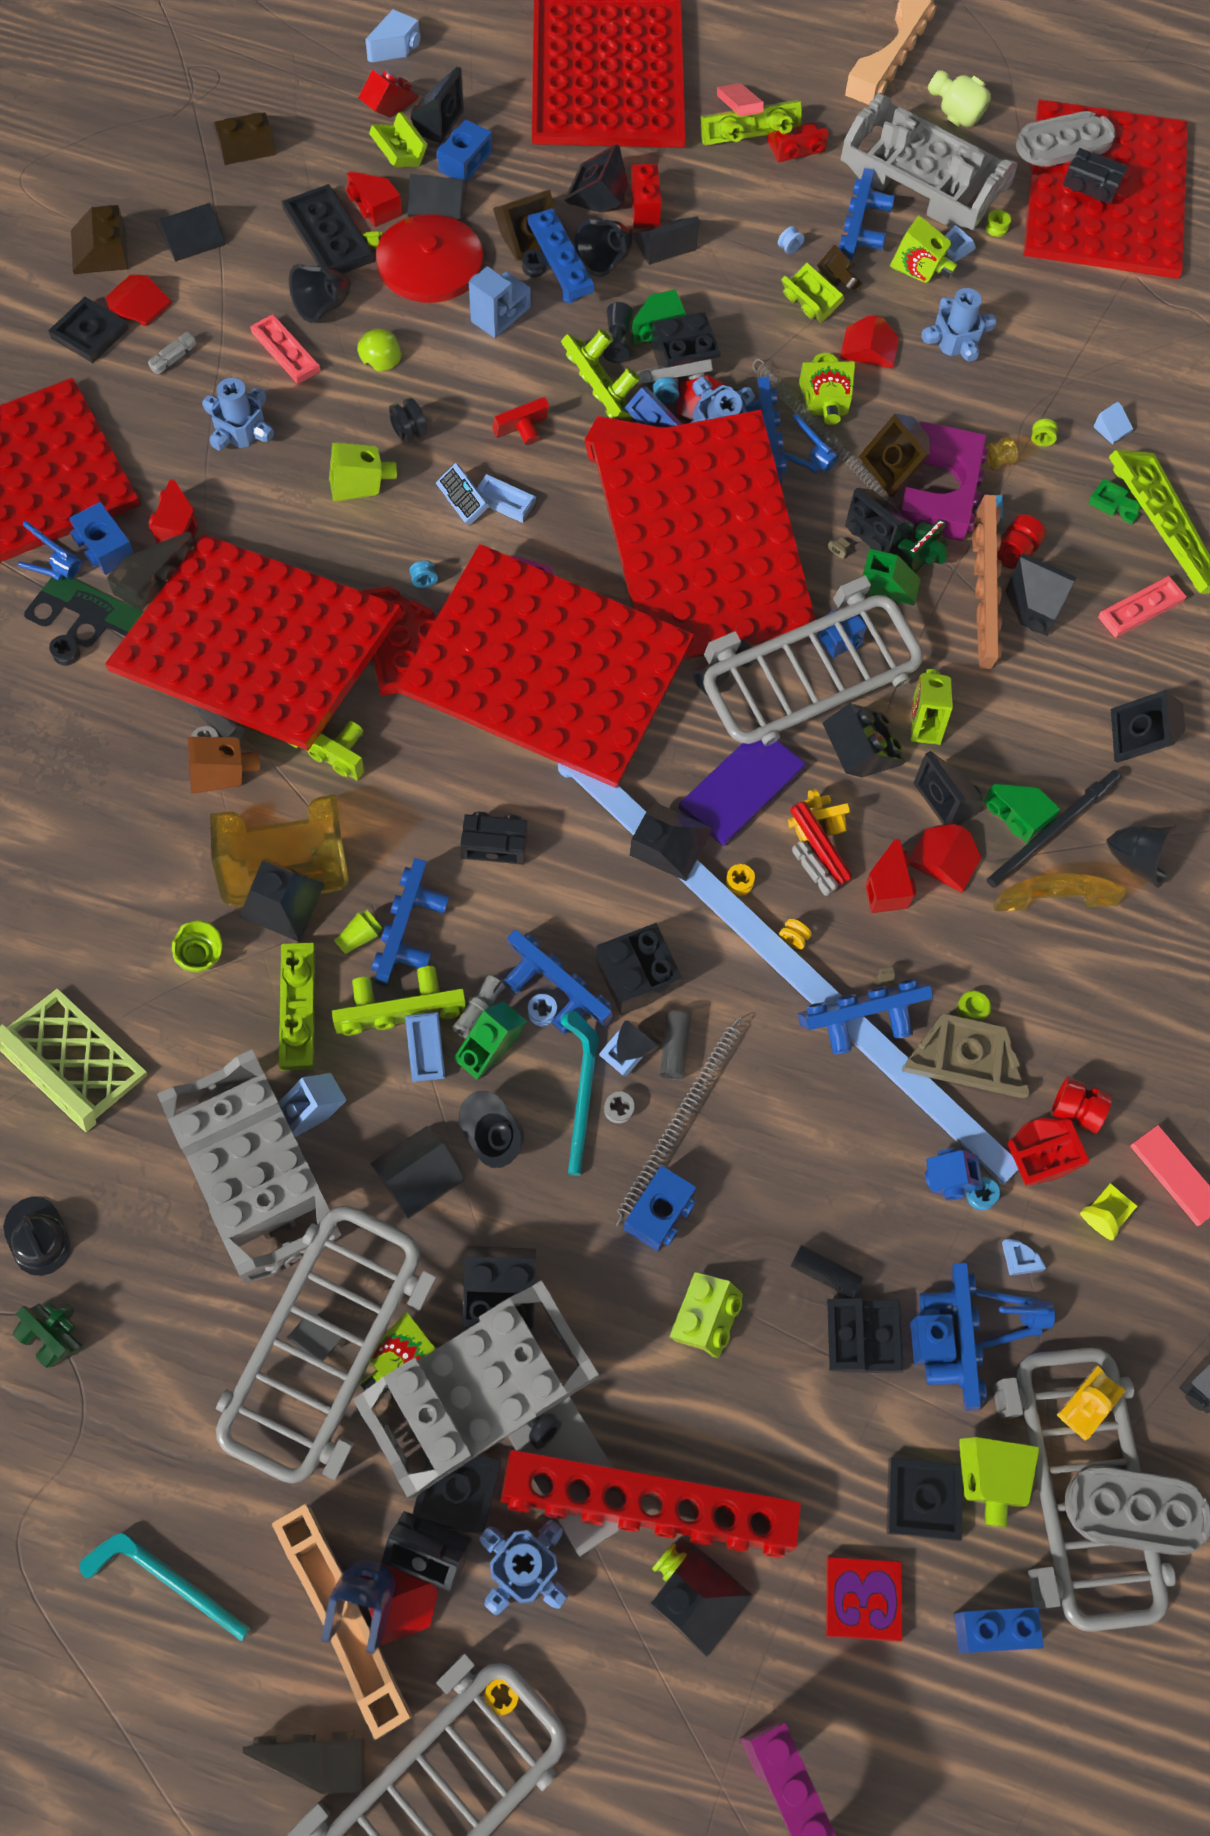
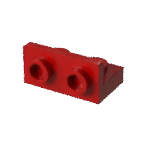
M816 122L793 127L787 134L779 131L768 133L767 142L779 163L825 152L829 132L827 128L819 129Z

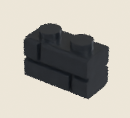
M1079 148L1068 168L1063 186L1093 197L1098 201L1111 204L1121 186L1128 166Z
M481 811L474 812L472 815L465 814L460 844L461 859L524 865L528 832L527 820H522L521 817L513 814L505 815L503 818L491 817L490 814Z
M403 1511L397 1524H395L388 1536L381 1563L450 1592L464 1567L472 1539Z

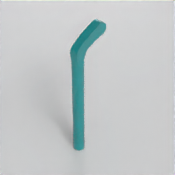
M571 1011L562 1015L561 1024L581 1039L583 1057L568 1174L580 1176L599 1037L595 1030L576 1011Z
M119 1533L112 1536L80 1562V1573L84 1578H92L117 1553H124L241 1642L251 1630L249 1626L127 1534Z

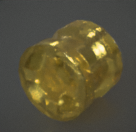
M1009 436L1001 438L998 443L990 442L984 446L989 448L986 464L991 470L996 471L1002 468L1003 464L1011 465L1017 462L1018 450L1015 442Z

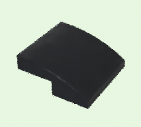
M827 1299L830 1371L903 1373L901 1309L899 1300Z

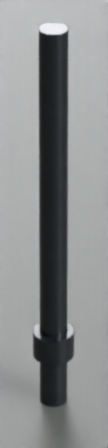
M1112 770L1099 782H1093L1085 789V794L991 874L986 879L987 883L992 888H996L1091 804L1100 802L1107 795V791L1121 779L1120 773Z

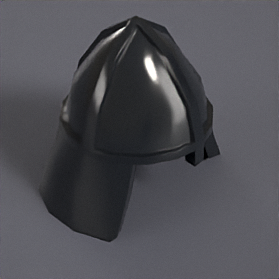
M592 219L583 221L576 230L575 250L585 269L594 276L603 277L608 275L618 263L628 256L632 245L633 231L618 221Z
M296 264L290 270L289 290L293 304L298 314L309 323L316 322L326 313L342 305L350 292V279L330 267Z
M1132 825L1114 832L1107 838L1106 843L1112 855L1122 866L1159 888L1166 881V873L1157 867L1159 857L1167 837L1176 829V825Z

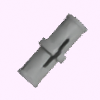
M487 976L475 996L469 997L467 1000L466 1009L452 1026L453 1031H458L457 1034L460 1037L467 1038L483 1010L490 1008L505 988L503 983L497 986L500 980L496 977Z

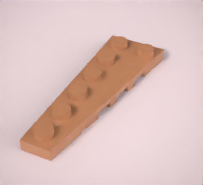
M984 495L975 513L976 520L972 530L973 551L977 552L976 562L974 563V575H980L975 588V598L981 600L976 613L979 669H991L996 660L1000 659L1002 655V641H998V632H1000L1002 626V615L998 614L1002 589L997 587V578L1000 577L1001 560H997V551H999L1001 545V534L997 533L1001 509L996 507V495Z

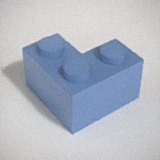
M487 266L479 274H475L469 281L471 322L494 338L531 307L530 287L507 271L499 275Z

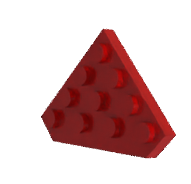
M391 586L360 590L401 606L402 615L373 656L380 696L398 694L397 686L437 616L434 615L433 610L415 600L410 601L401 596L400 592Z

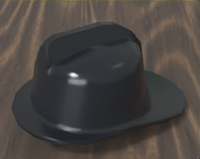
M476 1091L468 1095L462 1102L459 1111V1124L463 1134L483 1164L491 1168H502L509 1165L520 1154L519 1150L523 1144L524 1133L521 1124L513 1117L504 1101L498 1095L490 1091Z
M40 1197L20 1200L11 1207L5 1216L3 1229L14 1260L21 1270L30 1275L44 1276L54 1273L63 1266L70 1250L69 1237L57 1209L50 1201Z

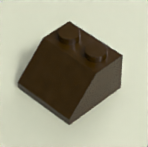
M266 112L214 121L213 127L225 165L275 155L272 132Z
M550 190L493 208L500 234L516 261L521 260L523 254L528 250L534 249L543 252L528 224V215L552 208L557 215Z
M119 205L91 207L71 229L72 267L74 274L128 269L126 229Z
M894 413L858 457L886 493L893 497L930 455L929 436L914 417Z

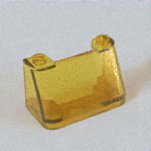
M336 794L313 799L307 807L308 819L246 829L245 821L238 813L225 811L210 814L211 861L223 902L233 907L244 906L264 858L325 882L321 894L335 892L344 888L348 883L349 875Z

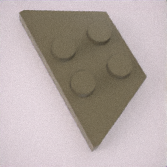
M944 1013L937 1019L902 1067V1072L1025 1099L1029 1095V1088L1027 1085H1023L1017 1068L1020 1064L1016 1054L1010 1047L1011 1040L1006 1027Z

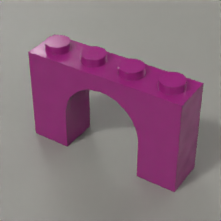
M920 421L919 425L929 436L930 455L923 464L941 467L951 472L958 480L960 488L951 493L937 494L906 487L900 512L915 523L913 531L921 521L934 525L940 519L946 522V527L942 531L944 538L963 541L967 530H973L976 520V514L972 513V508H977L980 498V492L976 491V486H981L985 471L980 469V465L985 464L989 448L984 447L986 435Z
M773 1721L741 1737L740 1740L754 1772L766 1784L789 1835L836 1836L786 1723Z

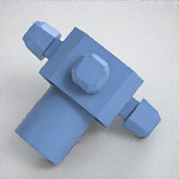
M962 288L956 292L954 299L950 296L941 299L939 304L940 311L938 312L935 325L924 328L921 337L924 343H938L944 354L949 356L961 354L968 362L974 361L979 354L978 346L983 333L995 328L996 318L993 314L980 315L981 295L974 289Z
M702 376L693 383V390L696 396H700L701 399L693 408L692 418L694 420L691 423L746 413L745 407L753 401L755 395L750 387H744L736 392L732 387L721 385L712 391V384L707 378Z
M227 378L222 380L217 386L218 397L207 396L203 400V408L211 414L215 431L210 436V444L213 448L222 450L230 443L238 448L249 447L255 439L270 442L274 437L273 428L264 421L262 406L266 401V393L261 388L256 387L247 393L244 382L237 378Z
M553 1520L547 1521L538 1530L540 1535L537 1538L529 1531L514 1532L506 1541L503 1539L505 1534L492 1526H489L480 1536L482 1545L490 1553L493 1551L496 1553V1556L490 1562L491 1578L499 1587L496 1590L492 1588L484 1602V1606L495 1616L506 1609L510 1604L508 1599L511 1596L520 1604L533 1603L541 1593L545 1596L543 1601L556 1609H559L569 1597L567 1591L558 1581L555 1584L551 1581L557 1573L556 1555L549 1550V1547L551 1545L555 1547L562 1537L563 1529ZM518 1558H530L532 1560L530 1566L534 1567L533 1571L530 1574L525 1571L521 1572L520 1575L516 1574L513 1570L517 1568L515 1561Z

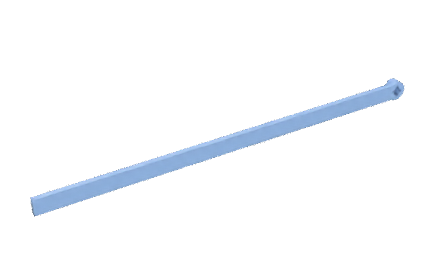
M558 763V771L562 776L566 778L572 777L632 835L635 834L646 811L619 786L616 789ZM698 860L687 881L680 879L811 1004L825 1002L826 1005L838 1003L837 998L842 995ZM864 1016L849 1020L846 1023L850 1041L967 1152L977 1155L979 1163L994 1178L1004 1185L1018 1170L1012 1155L929 1077L902 1072V1067L909 1058Z

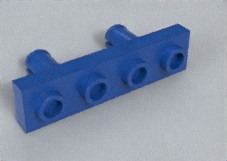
M864 168L862 178H856L853 195H857V198L851 197L848 213L852 214V216L846 217L843 232L848 234L842 235L839 248L851 260H853L855 248L859 246L882 251L886 235L884 232L871 231L861 226L865 210L871 208L891 213L895 197L893 194L889 195L872 191L870 187L874 173L873 169Z
M554 209L528 215V224L545 254V264L551 266L563 288L562 299L564 302L572 303V299L576 302L579 300V297L594 293V284Z
M768 376L758 378L759 398H757V401H752L745 409L747 412L762 411L779 481L782 484L781 472H787L785 454L779 455V449H784L782 432H776V427H780L779 409L773 410V405L777 404L776 387L770 388Z
M414 858L412 867L404 868L399 885L405 886L402 896L395 895L390 913L396 914L393 925L386 923L381 942H385L386 946L383 953H376L371 970L377 972L374 983L387 986L393 966L397 965V963L417 969L428 965L431 952L405 945L402 940L412 908L419 906L444 914L449 895L422 887L423 884L420 882L427 861Z
M515 929L507 937L511 948L521 955L522 961L503 981L518 994L536 973H542L563 991L570 1001L551 1023L564 1035L569 1031L561 1024V1017L566 1012L576 1011L581 1017L584 1014H589L604 1028L614 1020L610 1010L612 1007L610 1002L599 993L594 997L586 990L588 984L576 973H573L571 976L561 969L564 964L554 954L550 952L546 956L538 949L540 943L527 932L522 935Z
M907 979L900 981L899 987L888 989L886 986L872 988L868 990L869 995L857 997L855 994L841 996L837 998L838 1003L826 1005L825 1002L814 1003L806 1007L807 1011L797 1013L800 1026L807 1030L827 1027L832 1053L844 1054L852 1051L846 1025L849 1020L882 1011L889 1012L893 1037H908L913 1035L908 1006L932 999L931 986L918 982V979Z
M959 1263L952 1266L953 1288L950 1289V1292L919 1293L920 1311L936 1309L940 1310L941 1313H952L953 1316H956L960 1358L955 1363L925 1364L927 1385L959 1384V1387L963 1390L964 1412H977L981 1407L980 1402H986L987 1397L985 1380H978L977 1365H983L981 1343L975 1344L973 1331L979 1330L978 1308H971L970 1295H976V1283L974 1273L968 1274L967 1263Z

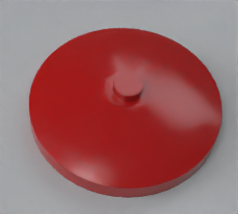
M416 215L397 222L383 234L376 250L378 272L385 285L397 295L416 302L437 303L448 301L464 294L469 290L471 278L475 274H479L483 268V250L477 235L461 221L444 215Z

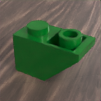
M675 289L649 295L633 320L631 339L633 344L651 341L652 322L686 315Z
M869 549L862 577L866 575L871 584L866 594L871 596L883 595L893 601L915 606L921 579L898 555Z
M994 784L990 787L984 799V803L993 815L999 816L1008 825L1012 834L1021 838L1026 844L1051 824L1060 811V808L1039 788Z
M504 1001L483 1010L455 1055L454 1060L476 1080L480 1079L514 1044L527 1021Z

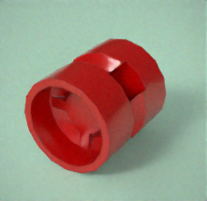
M1023 514L1015 517L1007 527L1006 532L1001 535V545L999 551H997V560H1001V564L1007 568L1015 570L1022 553L1032 557L1033 553L1038 550L1046 538V530L1043 524L1038 519Z
M1067 1076L1056 1095L1051 1115L1061 1120H1076L1078 1127L1097 1134L1107 1117L1113 1095L1097 1088L1087 1090L1085 1083Z

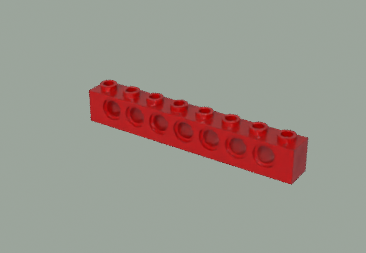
M515 1450L510 1451L507 1459L500 1502L509 1503L508 1509L513 1511L530 1512L531 1507L545 1510L544 1515L551 1518L566 1519L567 1514L581 1516V1522L590 1525H603L604 1521L618 1523V1529L629 1532H639L640 1527L654 1529V1535L658 1537L676 1538V1534L691 1536V1542L702 1545H712L713 1540L726 1542V1548L735 1551H749V1547L763 1549V1555L774 1558H784L785 1553L789 1554L797 1548L801 1502ZM536 1478L546 1479L551 1486V1492L547 1495L537 1494L533 1490L532 1480ZM573 1484L583 1486L587 1493V1499L582 1502L573 1500L569 1495V1486ZM607 1491H616L621 1495L623 1499L621 1508H612L607 1504L605 1500V1493ZM642 1498H653L659 1507L658 1514L650 1515L646 1513L642 1508ZM684 1503L692 1507L695 1515L693 1521H685L680 1517L678 1513L679 1504ZM716 1510H722L728 1514L730 1518L729 1528H722L716 1523L714 1518ZM753 1516L759 1517L764 1521L766 1525L764 1535L757 1534L752 1529L751 1518Z

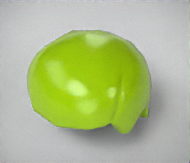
M372 329L361 337L357 345V351L363 364L369 363L377 372L392 369L400 362L402 357L398 340L389 330Z
M195 920L185 923L180 927L173 939L171 950L175 963L184 971L200 973L211 969L218 962L222 953L223 943L220 932L211 923Z

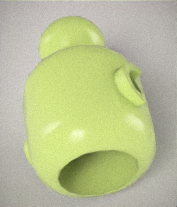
M939 70L928 86L930 94L943 98L941 109L948 116L946 119L957 126L973 127L980 120L991 100V93L984 87L985 83L975 76L971 78L967 75H961L953 81L949 78L947 72Z

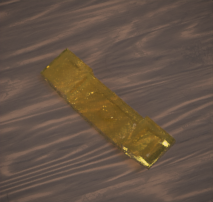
M1076 873L1046 874L1023 880L1000 893L993 908L994 912L1022 911L1027 908L1030 901L1034 898L1084 896L1086 908L1117 906L1126 895V889L1115 882L1091 875Z

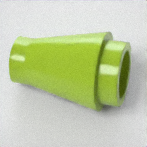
M366 909L361 914L358 912L334 941L347 955L350 951L379 937L377 934L383 928Z

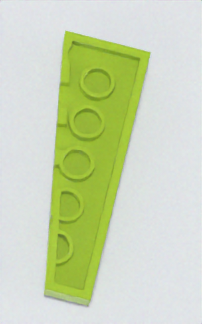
M1116 449L1109 456L1110 461L1114 465V473L1125 481L1193 582L1194 587L1199 593L1210 594V555L1155 454Z

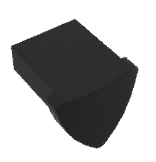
M626 1020L623 1022L618 1034L617 1058L619 1061H628L640 1058L648 1053H655L662 1042L637 1022Z

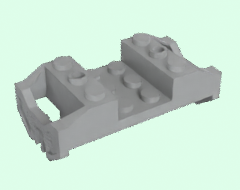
M877 93L874 101H870L869 108L865 107L857 115L845 137L841 161L847 163L859 179L862 178L864 168L873 169L871 186L880 191H883L893 179L930 198L927 216L948 227L957 225L958 227H967L973 231L1001 191L1006 192L1012 185L1018 163L1008 159L1003 161L891 103V97ZM875 126H881L883 128L881 138L868 153L859 150L858 147L867 134L871 133ZM983 186L972 208H968L966 205Z
M251 1049L236 1056L223 1069L193 1083L173 1086L158 1093L157 1096L172 1131L191 1166L210 1208L209 1212L243 1282L246 1284L273 1276L281 1272L283 1264L286 1268L291 1267L290 1263L297 1262L299 1258L301 1260L308 1248V1245L302 1243L304 1236L292 1243L288 1241L282 1244V1248L270 1254L251 1258L239 1247L261 1235H264L266 1240L271 1239L270 1232L290 1223L292 1228L297 1226L294 1219L316 1209L317 1226H319L321 1220L330 1211L253 1050ZM186 1110L180 1114L175 1115V1112ZM337 1224L328 1238L331 1241H335L341 1236Z
M542 1280L478 1317L480 1322L420 1360L414 1357L353 1398L359 1412L388 1459L407 1498L413 1499L442 1478L580 1389L599 1379L598 1372L572 1333ZM541 1303L550 1319L549 1325L569 1358L573 1357L577 1363L578 1368L564 1386H562L516 1309L520 1304ZM387 1388L390 1389L433 1465L434 1470L411 1473L407 1465L408 1460L396 1441L395 1436L389 1426H385L373 1407L382 1391Z

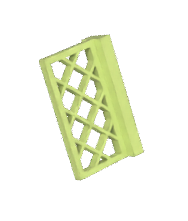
M58 989L50 993L7 1028L3 1024L0 1026V1051L86 1133L96 1125V1118L147 1077V1071ZM57 1001L65 1008L64 1018H46V1010ZM26 1025H39L38 1038H22L17 1032ZM45 1025H64L63 1038H44ZM69 1025H84L88 1029L87 1038H68ZM43 1046H62L61 1059L46 1060L42 1056ZM67 1046H86L85 1059L66 1060ZM91 1046H106L110 1050L109 1059H90ZM54 1067H60L59 1072ZM65 1067H84L83 1081H68L64 1077ZM89 1067H109L108 1081H88ZM114 1067H129L135 1073L126 1081H113ZM76 1088H82V1093ZM107 1088L106 1098L94 1106L87 1099V1089Z

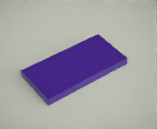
M762 740L751 744L742 743L679 803L678 809L689 818L713 828L710 836L722 846H725L805 768L806 763L779 741L768 746H764Z

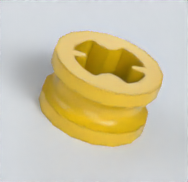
M745 864L732 866L727 873L726 887L737 896L748 894L752 890L755 881L754 871ZM742 875L746 877L745 883L740 882L736 884L734 882L735 876L737 878L742 877Z
M788 919L785 923L786 928L781 929L779 936L787 945L796 949H803L806 944L805 940L810 939L812 933L800 921Z
M501 1679L490 1682L484 1694L485 1702L497 1715H506L512 1712L517 1706L519 1696ZM501 1684L507 1685L510 1688L508 1695L513 1698L508 1707L502 1704L503 1709L496 1708L493 1705L495 1698L491 1695L494 1687L497 1686L499 1690L501 1689Z

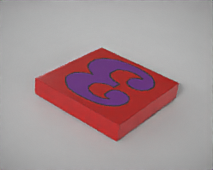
M827 1557L825 1637L902 1642L901 1562Z

